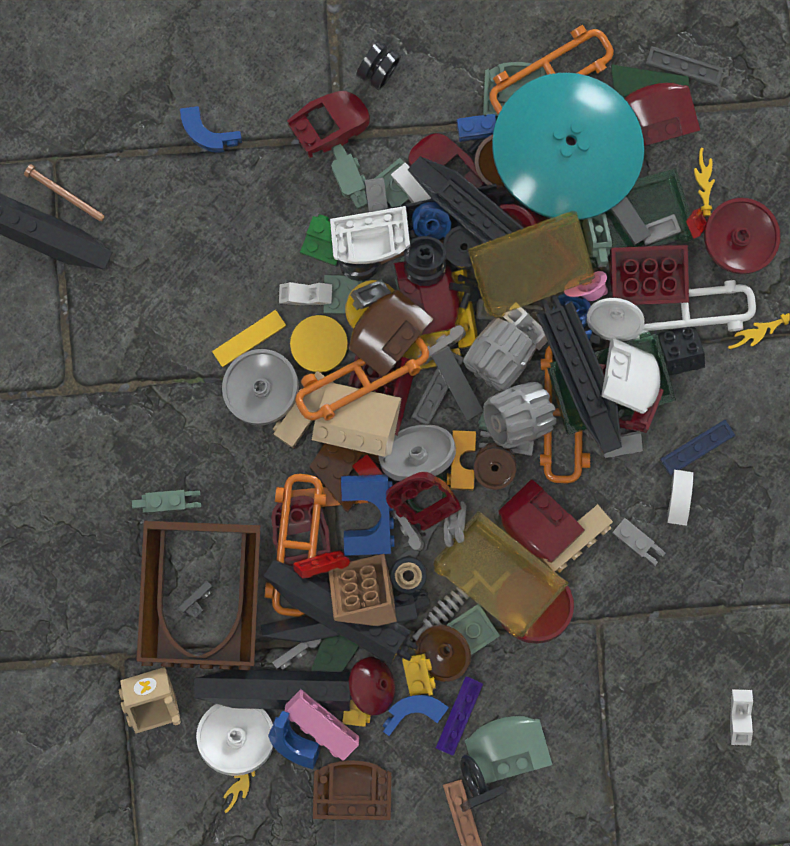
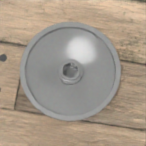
M267 349L251 350L237 357L228 367L222 383L223 398L228 409L238 419L252 425H267L283 418L295 404L296 395L299 391L297 373L292 364L281 354Z
M415 425L400 430L398 436H394L391 455L379 456V461L383 472L388 477L397 481H402L419 472H428L436 476L450 466L455 458L456 446L452 435L444 428L435 425Z

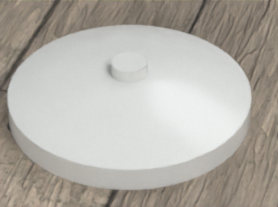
M215 704L203 715L197 728L196 739L199 753L205 763L219 773L231 776L251 773L261 767L271 755L273 745L269 740L268 734L273 723L263 709H238Z

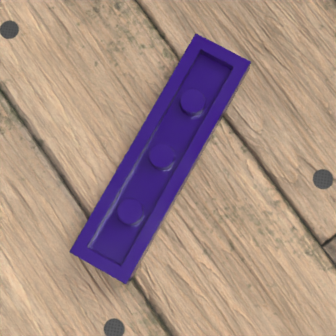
M467 676L465 677L436 749L454 755L483 683Z

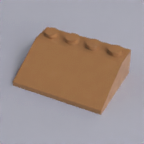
M385 554L351 561L346 568L341 570L336 568L329 571L335 621L373 626L397 622L390 570Z

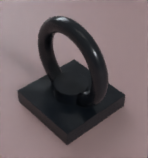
M463 755L461 757V771L473 797L460 805L462 812L486 803L507 792L504 785L489 791L476 761L470 755ZM469 766L474 773V776L478 784V788L472 779V776L469 771Z

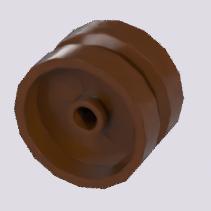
M495 442L486 444L480 448L475 457V478L482 486L488 489L497 490L506 487L515 477L517 464L515 454L510 448H503V446H498Z

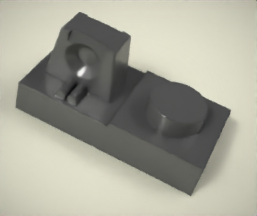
M381 279L352 291L350 295L354 299L353 306L358 310L359 308L369 307L376 300L391 292Z
M206 581L179 607L181 611L197 618L203 612L197 601L202 598L204 600L213 593L211 591L213 586Z

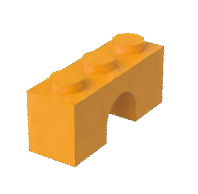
M453 431L452 437L456 446V454L450 464L451 474L447 473V485H450L451 490L473 491L474 470L463 468L460 464V457L467 452L475 453L476 431Z

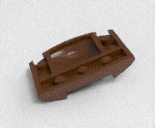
M396 290L376 300L362 314L353 329L349 350L383 377L392 370L434 319L403 293Z
M354 760L330 763L319 770H315L313 776L312 819L391 820L392 773L388 770L386 772L378 765Z

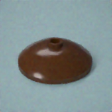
M491 135L477 149L475 168L485 184H496L498 189L505 185L494 163L492 150L493 135Z
M435 625L427 628L418 637L416 642L418 649L415 651V655L425 653L426 659H430L432 670L429 673L431 678L434 677L435 680L449 682L460 678L467 671L471 661V651L467 640L459 631L450 626Z

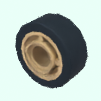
M403 557L397 560L391 567L390 578L396 590L401 593L412 594L415 590L422 589L426 583L427 574L421 561L413 557ZM406 570L414 573V577L411 580L403 578V573Z

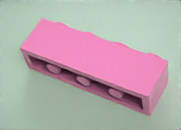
M300 689L285 705V712L289 713L290 721L296 722L303 732L312 735L319 745L327 747L334 757H339L344 761L359 746V736L303 690Z

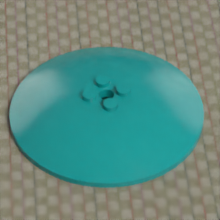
M555 73L541 76L526 83L507 100L495 123L492 150L494 163L502 182L521 204L549 218L573 221L601 215L615 207L628 195L637 181L642 168L644 139L634 111L627 101L613 88L590 76L576 73ZM573 137L576 140V144L573 146L568 145L566 138Z

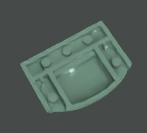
M509 62L499 64L491 70H485L484 116L495 114V118H498V114L489 99L491 89L496 86L493 78L503 71H506L509 77L532 63ZM539 68L497 94V99L503 107L520 87L536 78L547 75L544 68Z
M525 716L500 718L479 727L465 740L468 754L478 764L485 784L552 765L540 720L536 718L532 719Z

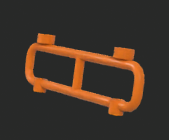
M581 25L570 32L574 38L572 41L509 77L506 71L495 76L493 80L496 86L491 89L489 99L496 113L499 115L502 109L497 99V94L541 67L544 68L547 75L555 74L549 62L591 37L599 38L606 50V55L576 74L587 76L593 71H596L598 74L606 69L605 64L613 57V47L606 35L598 29L586 31L585 27Z
M419 336L415 343L422 355L416 360L411 359L407 361L403 367L370 383L361 366L366 364L361 359L320 380H317L314 374H308L301 380L304 388L296 395V405L300 413L308 420H317L322 417L325 420H330L335 416L333 411L408 372L411 376L420 372L419 366L423 365L429 358L428 347ZM355 371L364 387L330 405H323L317 412L311 413L308 411L303 402V398L306 395Z
M549 345L545 352V359H541V370H545L544 389L549 393V401L552 403L553 352ZM576 406L575 409L555 408L553 416H575L574 473L569 476H559L552 473V431L544 435V454H540V466H544V474L551 482L573 483L581 476L582 468H590V453H582L583 422Z
M294 474L286 480L284 488L276 487L275 502L282 503L276 561L284 563L285 548L309 550L308 559L316 556L321 505L325 506L326 503L323 485L316 476ZM298 481L312 483L315 486L309 543L286 540L292 485ZM266 583L264 598L272 599V606L277 613L294 617L304 615V613L297 609L282 607L280 605V593L270 583Z

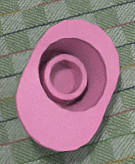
M597 271L575 277L566 283L564 293L569 297L582 296L588 301H595L608 293L605 284L607 275L603 271Z

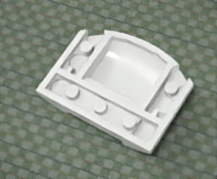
M406 206L330 219L333 256L335 260L352 264L376 263L390 259L410 247Z
M611 338L602 397L644 414L647 408L653 405L659 393L660 371L654 355Z

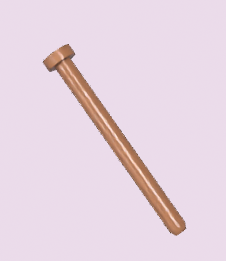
M32 164L25 170L24 176L27 178L33 177L98 221H103L105 218L102 213L37 172Z

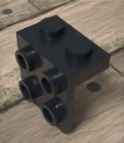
M695 326L659 333V341L665 356L668 376L705 368V353Z

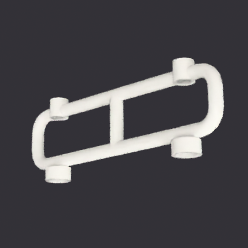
M735 280L725 281V286L689 289V297L744 292L747 295L748 312L738 315L690 319L689 304L681 303L683 320L644 324L642 332L633 338V341L647 340L648 331L725 323H727L728 331L730 332L743 330V322L750 320L756 312L753 290L746 285H736Z

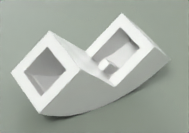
M406 163L391 174L395 183L407 194L411 203L431 199L409 173V166Z
M291 282L280 284L279 304H331L332 284L316 283L305 285Z
M516 302L502 315L509 323L523 331L533 341L538 350L548 342L541 325Z
M674 470L667 523L687 526L692 495L693 472Z
M732 689L730 715L731 745H751L753 735L751 719L753 706L752 690Z

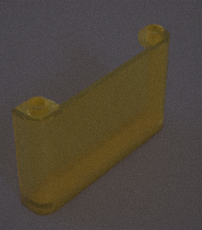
M570 211L468 249L486 313L494 316V318L503 317L506 312L575 286L588 285L595 278L579 218L575 211Z
M478 511L464 527V542L458 543L454 537L453 546H446L435 558L433 563L434 570L438 575H444L508 627L513 636L524 637L567 588L568 582Z

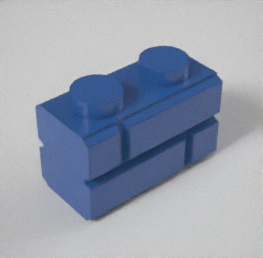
M495 114L457 119L459 142L484 139L493 135L496 123Z

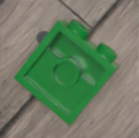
M318 214V217L313 216L300 254L336 267L338 260H335L333 256L331 223L328 221V217Z

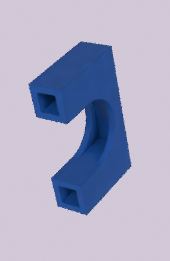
M386 474L341 476L342 501H369L375 504L381 512L379 522L372 528L344 531V556L391 554V547H395L394 535H390V529H394L393 517H389V511H393V508L391 509L386 501V491L392 487V481H388Z

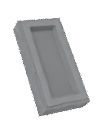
M675 214L647 224L646 227L650 231L651 236L643 241L645 246L681 233Z

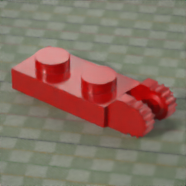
M335 551L295 562L293 565L296 573L303 579L310 578L319 573H326L336 568L340 570L346 568L350 564V559L345 557L342 551Z

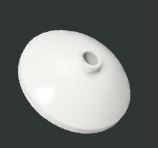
M606 298L599 300L589 308L587 313L589 328L596 335H600L601 338L611 340V338L619 341L631 340L637 337L644 328L645 320L641 310L633 303L624 299Z

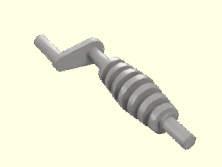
M474 571L472 573L474 577L464 587L458 586L456 588L457 593L454 591L450 592L451 599L447 595L443 597L447 602L446 604L441 600L437 602L441 609L439 610L434 606L432 609L436 614L433 615L429 612L428 616L430 619L424 618L423 626L412 637L417 641L421 633L435 624L442 625L441 619L445 623L449 621L445 615L448 614L451 618L455 616L451 609L453 608L458 612L459 608L456 604L459 603L463 606L462 598L464 597L467 600L469 592L479 582L494 596L511 574L508 571L505 572L490 587Z

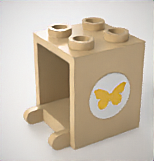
M165 667L120 680L121 689H119L121 700H124V702H121L124 714H128L126 716L129 727L133 726L135 733L172 722L173 725L180 724L181 719L176 694Z

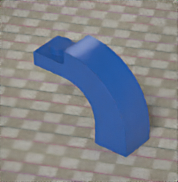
M199 106L180 109L181 120L187 135L200 148L221 153L224 152V145L234 147L238 143H242L240 131L213 133L207 130L202 124Z
M415 695L404 698L389 709V712L394 717L392 719L388 717L385 721L383 732L390 736L402 718L410 713L425 714L438 723L449 707L429 696Z
M282 711L279 718L276 717L268 734L271 744L288 760L314 769L320 755V745L317 742L297 735L290 726L289 713Z

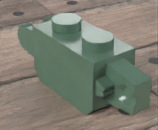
M341 144L333 147V154L336 160L333 161L331 167L342 195L347 199L351 198L357 209L368 205L365 195L366 179L364 174L361 176L359 174V162L356 157H352L351 153L347 155L344 146H341Z
M603 213L596 217L584 219L582 222L589 257H596L598 267L607 266V256H610V249L612 247L606 214Z
M184 490L145 493V495H142L141 500H132V508H142L143 513L148 514L181 512L191 508H200L201 503L199 502L186 504V497H198L200 491L185 492Z

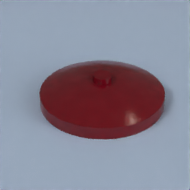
M734 198L722 203L710 214L704 229V242L708 254L722 269L735 274H750L761 270L773 260L780 245V229L775 216L765 205L749 198Z
M532 567L514 572L503 582L496 599V611L500 623L513 637L527 643H545L557 638L567 629L574 612V600L570 588L561 577L552 571Z

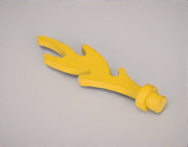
M701 148L699 151V165L702 173H699L697 168H695L694 175L700 187L705 191H698L704 203V206H701V211L704 217H709L712 211V206L709 205V195L715 180L713 179L711 182H708L712 172V158L709 159L708 166L706 167L703 162V148Z
M790 313L780 315L781 319L773 322L754 323L753 325L758 327V329H747L736 333L735 337L743 335L745 338L735 345L728 346V349L739 347L751 338L754 339L750 345L753 347L764 337L767 328H770V334H772L781 323L784 325L789 324Z
M255 771L251 772L252 776L255 777ZM248 774L234 776V778H240V780L234 783L224 795V798H227L229 794H234L232 802L225 810V813L232 809L240 791H243L242 798H246L250 786Z

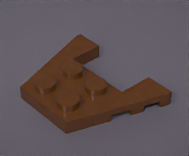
M325 443L309 468L330 491L335 500L340 503L345 512L349 513L357 500L342 501L341 476H349L354 469L352 465L365 455H368L376 465L380 466L379 455Z

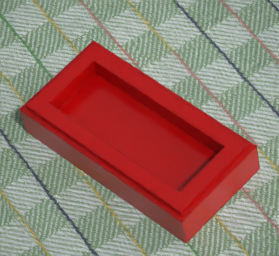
M701 209L694 210L686 220L693 239L702 234L706 225Z

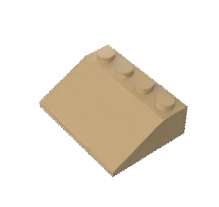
M332 382L327 384L320 408L325 404L330 405L359 390V388ZM370 392L333 411L335 416L332 419L325 420L322 417L315 420L312 440L384 457L391 455L401 398Z

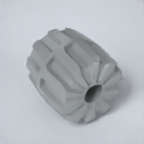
M494 318L475 339L463 362L466 368L474 373L475 377L485 380L488 386H493L498 391H504L524 371L536 351V346L519 328L503 319Z
M528 382L510 387L489 397L484 403V421L490 436L498 446H503V448L507 449L526 444L554 429L552 425L556 424L557 420L553 416L555 407L549 401V393L543 389L540 383Z

